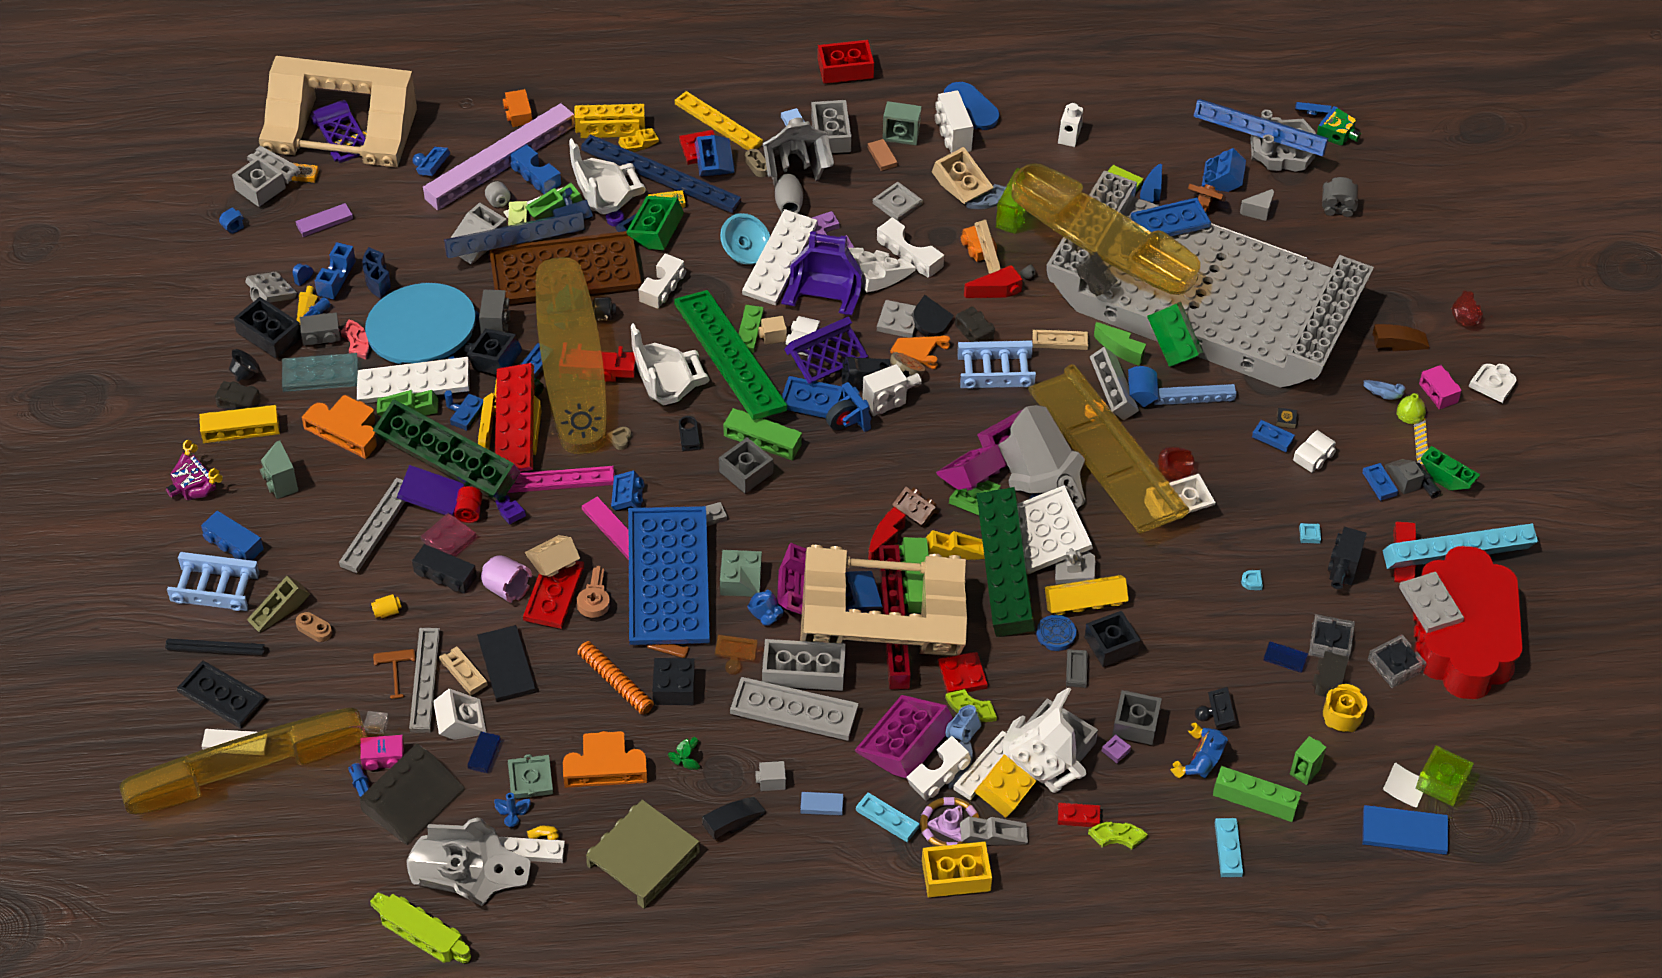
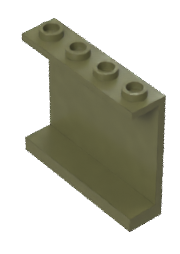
M641 800L637 805L635 804L631 807L629 813L624 818L617 821L615 827L610 832L602 836L601 841L596 846H592L586 854L587 866L591 868L596 864L636 894L638 905L645 908L700 852V846L696 838L644 800Z

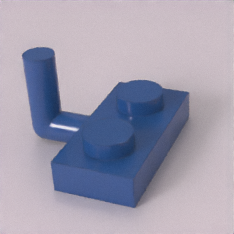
M450 390L445 391L446 407L456 411L450 419L451 425L467 431L482 411L484 399L468 394L462 404L459 405L453 403L452 392Z

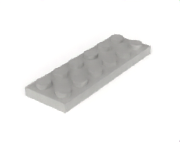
M741 677L730 708V714L848 741L857 714L858 703Z

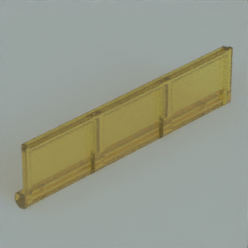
M1068 365L1064 369V374L1028 387V391L1039 405L1047 408L1062 435L1073 449L1084 457L1086 466L1139 534L1188 514L1189 507L1076 365Z

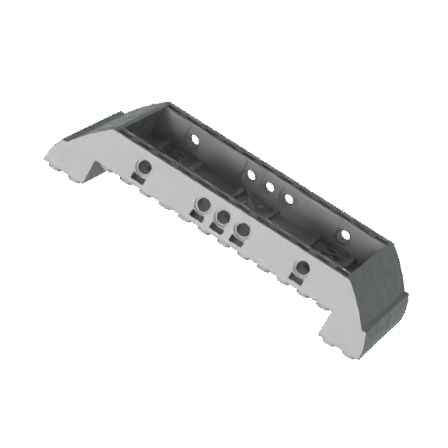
M1103 171L1047 263V275L1050 282L1055 284L1059 292L1076 312L1157 341L1147 315L1181 301L1203 351L1197 357L1277 387L1290 386L1310 378L1316 379L1319 376L1374 267L1339 255L1333 268L1214 225H1211L1209 228L1144 243L1130 217L1131 213L1158 207V205L1135 197L1137 182ZM1203 282H1210L1211 284L1206 285ZM1197 294H1203L1204 296L1199 297ZM1190 306H1196L1197 308L1192 309Z

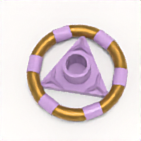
M943 797L926 806L921 814L920 828L926 840L935 847L966 844L967 842H961L960 822L963 821L962 808L967 811L970 817L980 818L978 812L971 804L962 799ZM943 805L957 806L954 809H947L942 815L928 822L930 815L936 808ZM929 828L958 842H943L935 838Z

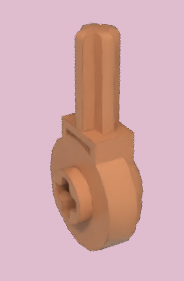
M601 566L593 568L591 584H587L586 589L582 590L577 597V609L586 617H600L608 612L610 607L609 595L605 591L604 585H602L604 568H601Z

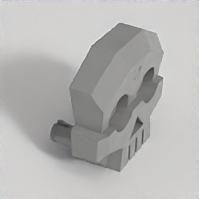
M1263 110L1261 113V118L1316 134L1304 119L1281 120L1279 117H1272L1273 113L1270 110ZM1251 135V160L1261 161L1267 167V170L1282 171V169L1294 172L1305 170L1315 159L1316 154L1274 142L1272 135H1264L1263 138Z

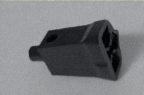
M846 357L842 362V385L849 382L857 390H863V377L890 367V359Z

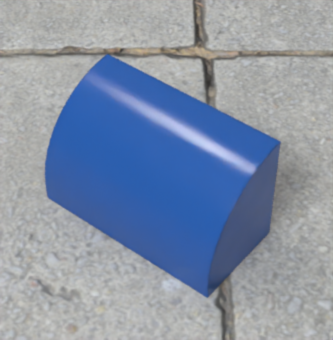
M1136 366L1128 369L1129 395L1143 407L1158 399L1157 372L1146 366Z

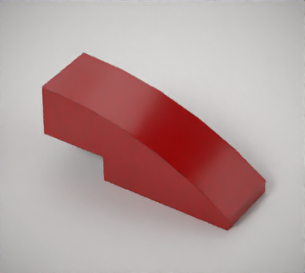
M893 507L877 526L870 542L868 560H877L879 558V546L895 545L898 542V532L905 527L906 515L896 507Z
M1396 522L1393 530L1394 543L1416 540L1415 523ZM1415 565L1394 568V582L1401 583L1415 578Z

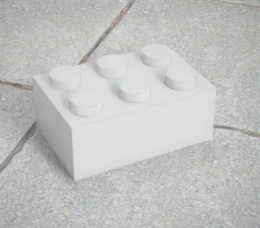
M959 91L938 94V101L935 103L937 110L935 122L940 126V134L945 138L946 148H949L951 153L962 147H965L967 152L972 151L973 124Z

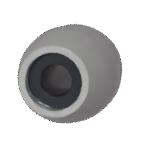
M792 174L782 175L775 186V201L782 213L784 209L798 213L803 204L802 186L799 180Z

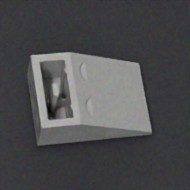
M478 203L466 214L451 238L506 227L507 220L485 205ZM488 250L459 257L473 264Z

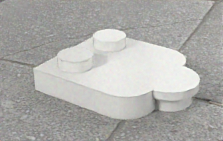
M1484 364L1471 380L1469 387L1503 403L1514 388L1516 377L1510 373L1509 367L1504 364H1497L1496 366Z

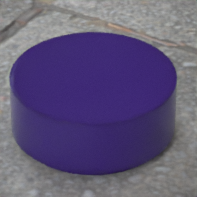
M621 210L607 213L606 221L610 226H617L624 221V214Z

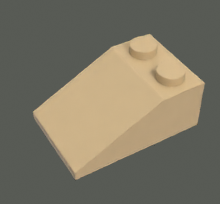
M965 147L939 159L934 164L932 173L941 186L964 204L993 189L992 184Z

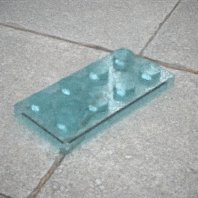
M357 353L282 359L283 392L357 386Z

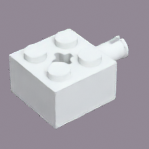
M897 364L863 377V400L865 399L870 406L869 411L872 416L883 414L890 409L906 404L907 389L920 385L921 378L918 373L906 378Z

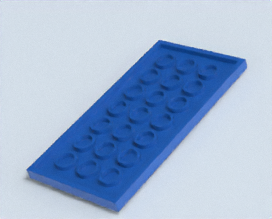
M706 506L628 508L629 644L710 643Z

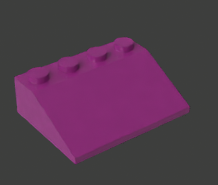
M901 695L855 751L891 774L907 778L910 773L923 763L946 735V727L953 720V717L947 705Z

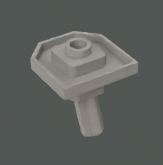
M1069 548V552H1066L1067 559L1056 563V584L1095 579L1096 559L1089 551L1080 553L1074 551L1073 548Z

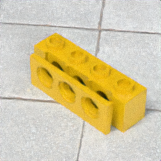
M644 104L575 106L576 133H581V138H588L589 135L598 138L635 136L636 130L645 129Z

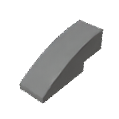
M970 816L960 822L961 842H986V845H1023L1028 843L1026 823L990 817L986 820Z

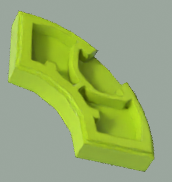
M965 689L945 695L948 704L956 713L964 706L973 705L978 712L981 722L997 720L991 701L976 700L969 696Z
M1105 822L1092 827L1088 831V834L1102 847L1108 844L1119 843L1126 845L1130 849L1139 845L1148 835L1142 829L1129 823Z

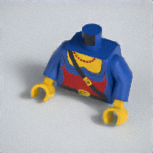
M1192 723L1191 726L1194 730L1188 732L1195 739H1199L1201 736L1202 738L1189 765L1183 767L1179 761L1173 763L1175 768L1170 770L1177 778L1182 777L1185 773L1187 775L1198 774L1206 778L1220 759L1228 741V738L1220 730L1212 728L1202 729L1197 723Z

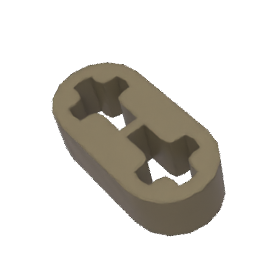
M749 149L745 153L746 164L756 176L766 177L768 175L766 159L759 150Z

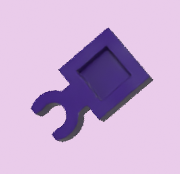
M507 495L504 502L499 503L495 501L500 515L508 524L526 516L524 509L516 500L511 502L510 497Z

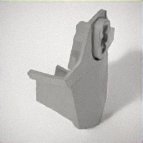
M803 118L791 119L780 133L763 143L767 174L769 178L772 177L774 188L777 184L774 156L779 154L784 173L787 172L789 167L788 155L797 154L802 159L804 169L811 165L816 181H819L824 168L834 165L828 133L814 129L810 122H804Z
M1037 405L1025 407L1010 428L1011 435L1005 441L998 444L1011 471L1009 478L1010 488L1015 487V490L1028 493H1046L1065 486L1075 509L1085 503L1080 479V471L1085 461L1084 457L1079 452L1070 449L1046 407Z
M482 818L470 819L464 826L428 824V835L419 838L407 858L408 874L414 885L455 892L481 906L484 905L494 892L527 885L531 861L528 858L501 846L495 828L486 824ZM497 868H503L501 873H496ZM520 869L524 870L522 875L518 876L515 871Z

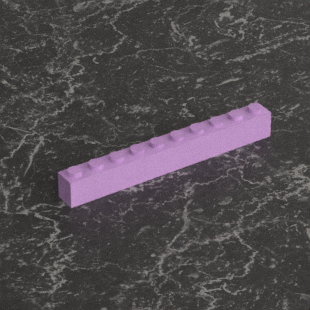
M561 103L551 108L536 119L423 186L425 200L436 210H440L510 167V154L527 144L536 151L574 128V114Z

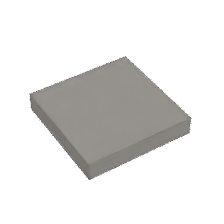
M896 182L873 199V204L899 222L921 206L923 200L905 186Z

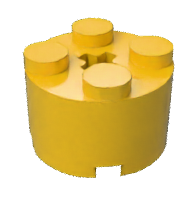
M1340 684L1336 688L1329 690L1323 708V717L1328 727L1339 731L1354 732L1361 725L1367 708V698L1360 693L1361 690L1350 684Z

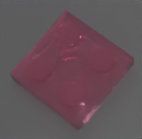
M449 513L421 535L423 543L452 556H456L476 538L474 531Z

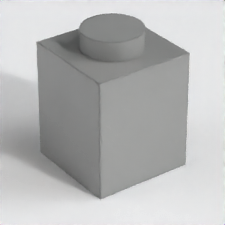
M784 761L759 763V771H755L756 783H760L761 791L785 790Z

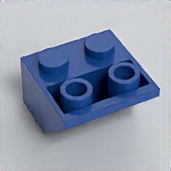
M716 135L696 138L695 148L700 177L735 172L729 138Z
M1234 148L1208 159L1205 163L1202 187H1205V184L1215 187V190L1229 192L1242 186L1246 160Z
M849 571L845 573V612H849L850 609L861 610V613H869V611L883 608L872 571Z

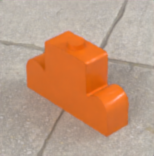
M343 395L330 410H328L327 405L316 403L302 416L305 430L364 459L377 446L376 435L373 431L374 428H372L376 422L374 409L361 401Z
M621 731L586 733L583 735V756L573 752L567 754L563 759L564 788L647 783L645 753L639 749H632L625 753L624 733Z

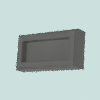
M1067 649L1066 686L1086 688L1087 651Z

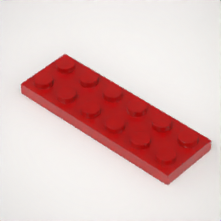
M527 363L497 369L495 453L514 463L521 472L533 470L534 365Z

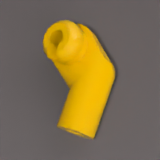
M542 825L527 831L529 839H537L546 835L548 840H556L559 837L556 832L558 830L553 826Z

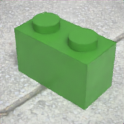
M1309 736L1295 752L1290 775L1308 785L1321 769L1327 747L1319 740Z

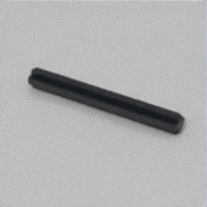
M171 638L167 639L165 643L167 650L263 655L265 653V645L257 643Z

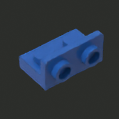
M634 470L614 476L611 507L614 510L630 506L641 508L644 481Z

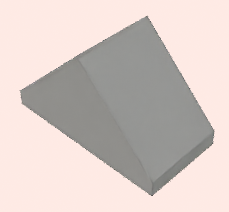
M1273 189L1242 200L1240 213L1266 221L1273 200Z

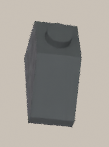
M1400 459L1385 464V468L1403 495L1421 488L1424 474L1415 461Z

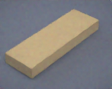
M987 221L976 222L975 228L990 274L1001 268Z
M1033 330L1032 348L1088 350V332Z

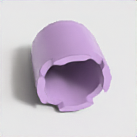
M494 556L483 566L481 575L483 585L510 603L514 599L519 601L530 587L527 582L529 577H532L531 570L506 556Z

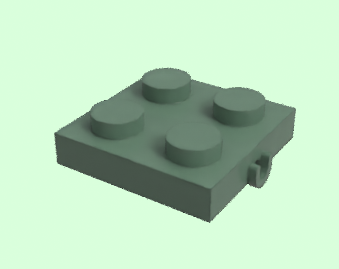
M529 754L525 755L524 758L508 760L510 789L515 799L553 794L549 755L532 757Z

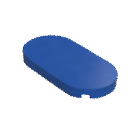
M954 82L945 88L944 93L959 91L973 124V129L982 128V130H988L997 125L999 119L998 109L974 86L966 82Z

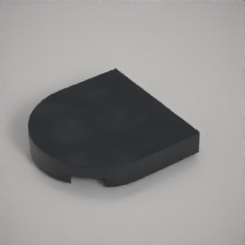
M925 294L912 312L914 326L925 335L941 334L954 317L953 314Z

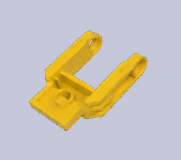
M496 386L495 393L489 394L483 400L478 444L488 450L490 449L493 419L496 416ZM535 395L533 455H536L542 412L540 400Z

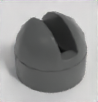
M1030 264L1021 270L1020 274L1025 279H1031L1035 276L1036 271L1033 265Z

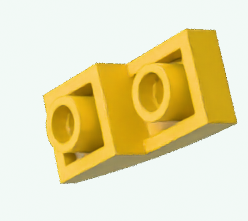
M650 128L636 130L635 136L619 137L618 143L624 149L637 152L658 143L659 139L654 130Z

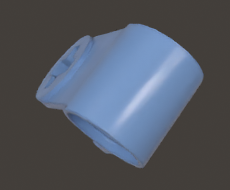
M967 705L962 707L953 720L948 723L945 732L948 739L953 736L956 739H960L963 743H968L971 740L972 736L981 727V721L975 706Z

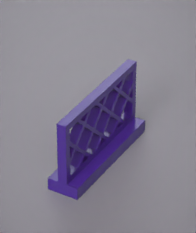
M849 316L791 341L784 349L787 355H792L808 384L842 370V363L836 361L837 355L845 358L855 357L850 355L852 348L858 350L860 354L856 358L868 357L850 327L852 321ZM847 332L850 342L841 339L843 333ZM829 339L837 342L836 348L827 345ZM840 344L848 346L847 353L839 350ZM814 346L823 348L821 355L813 352ZM826 350L834 353L833 359L825 357ZM798 353L807 354V361L802 360ZM811 356L820 359L819 366L810 363ZM823 361L832 364L830 370L822 368ZM809 367L817 370L815 377H811L809 374Z

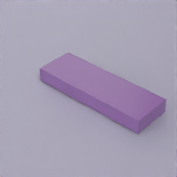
M346 203L297 220L296 226L302 236L305 237L352 220L353 216Z

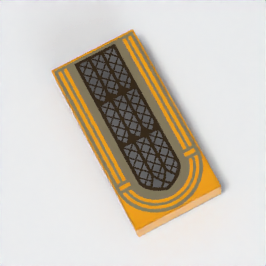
M293 163L300 169L301 173L297 176L294 175L292 180L315 183L319 171L318 166Z

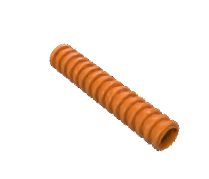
M587 641L579 647L578 655L582 656V659L586 660L641 715L648 713L652 709L654 702L636 684H633L593 643Z

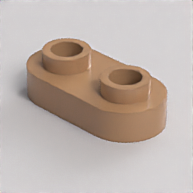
M304 612L297 616L296 626L303 634L318 642H325L331 638L332 629L328 622L309 612Z

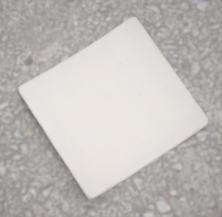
M1394 763L1383 789L1398 800L1417 807L1428 780Z

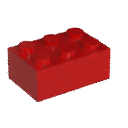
M868 40L818 45V64L823 84L874 78V61Z

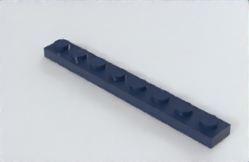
M578 211L444 239L446 256L453 258L585 230L583 213Z

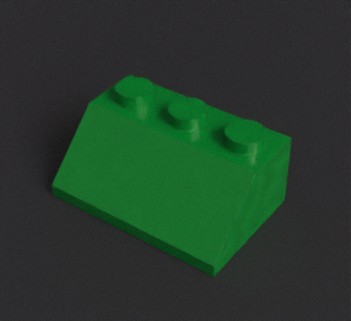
M646 196L626 232L627 235L648 249L664 250L684 215L678 197Z
M1181 301L1147 315L1168 366L1181 363L1203 352Z

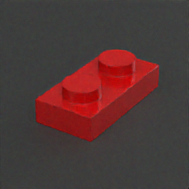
M1058 803L1057 825L1094 827L1100 824V805Z

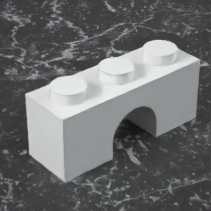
M664 254L656 265L657 278L660 279L653 280L647 277L639 288V302L659 309L662 303L667 301L670 292L675 290L678 281L683 279L686 273L684 261L668 254Z
M953 736L937 749L939 757L944 761L940 768L930 770L921 763L907 776L909 785L926 801L930 797L936 796L945 783H950L954 779L955 774L960 770H964L970 763L971 757L969 752Z

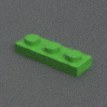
M746 305L739 336L750 352L754 353L759 334L758 327L761 325L764 307Z

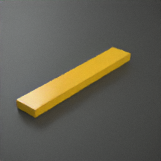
M685 91L675 99V105L747 151L749 149H758L763 145V139L689 92Z

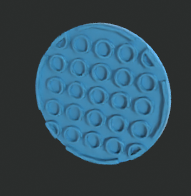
M439 283L413 284L395 290L382 298L370 311L366 320L365 332L371 348L388 361L398 364L402 362L413 364L435 359L441 360L455 353L470 339L474 326H476V314L471 300L454 287Z

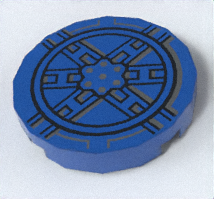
M1050 615L1039 622L1036 636L1039 643L1046 646L1047 649L1061 651L1066 650L1074 643L1076 628L1070 619L1062 615Z

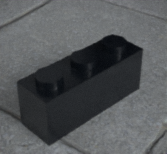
M426 544L422 546L412 560L413 570L418 576L429 578L437 584H443L453 591H459L464 594L477 577L474 564Z

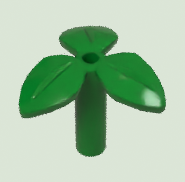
M692 737L690 741L688 738L683 740L677 746L678 754L675 752L668 753L669 759L676 765L682 761L683 766L687 769H699L701 767L700 764L694 759H689V755L697 746L699 740L696 737Z

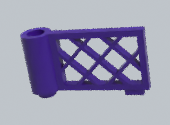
M345 100L312 111L310 120L313 125L320 128L327 143L337 144L332 142L335 137L342 139L338 145H344L345 141L353 142L352 146L357 144L364 145L366 138L352 116ZM348 119L351 122L349 126L341 124L342 121ZM328 126L335 127L333 132L327 131L325 128ZM340 128L347 131L345 135H342L337 133L338 129ZM350 131L358 134L356 138L349 137L348 135ZM338 151L330 152L333 160L339 163L360 156V154L348 153L341 157Z

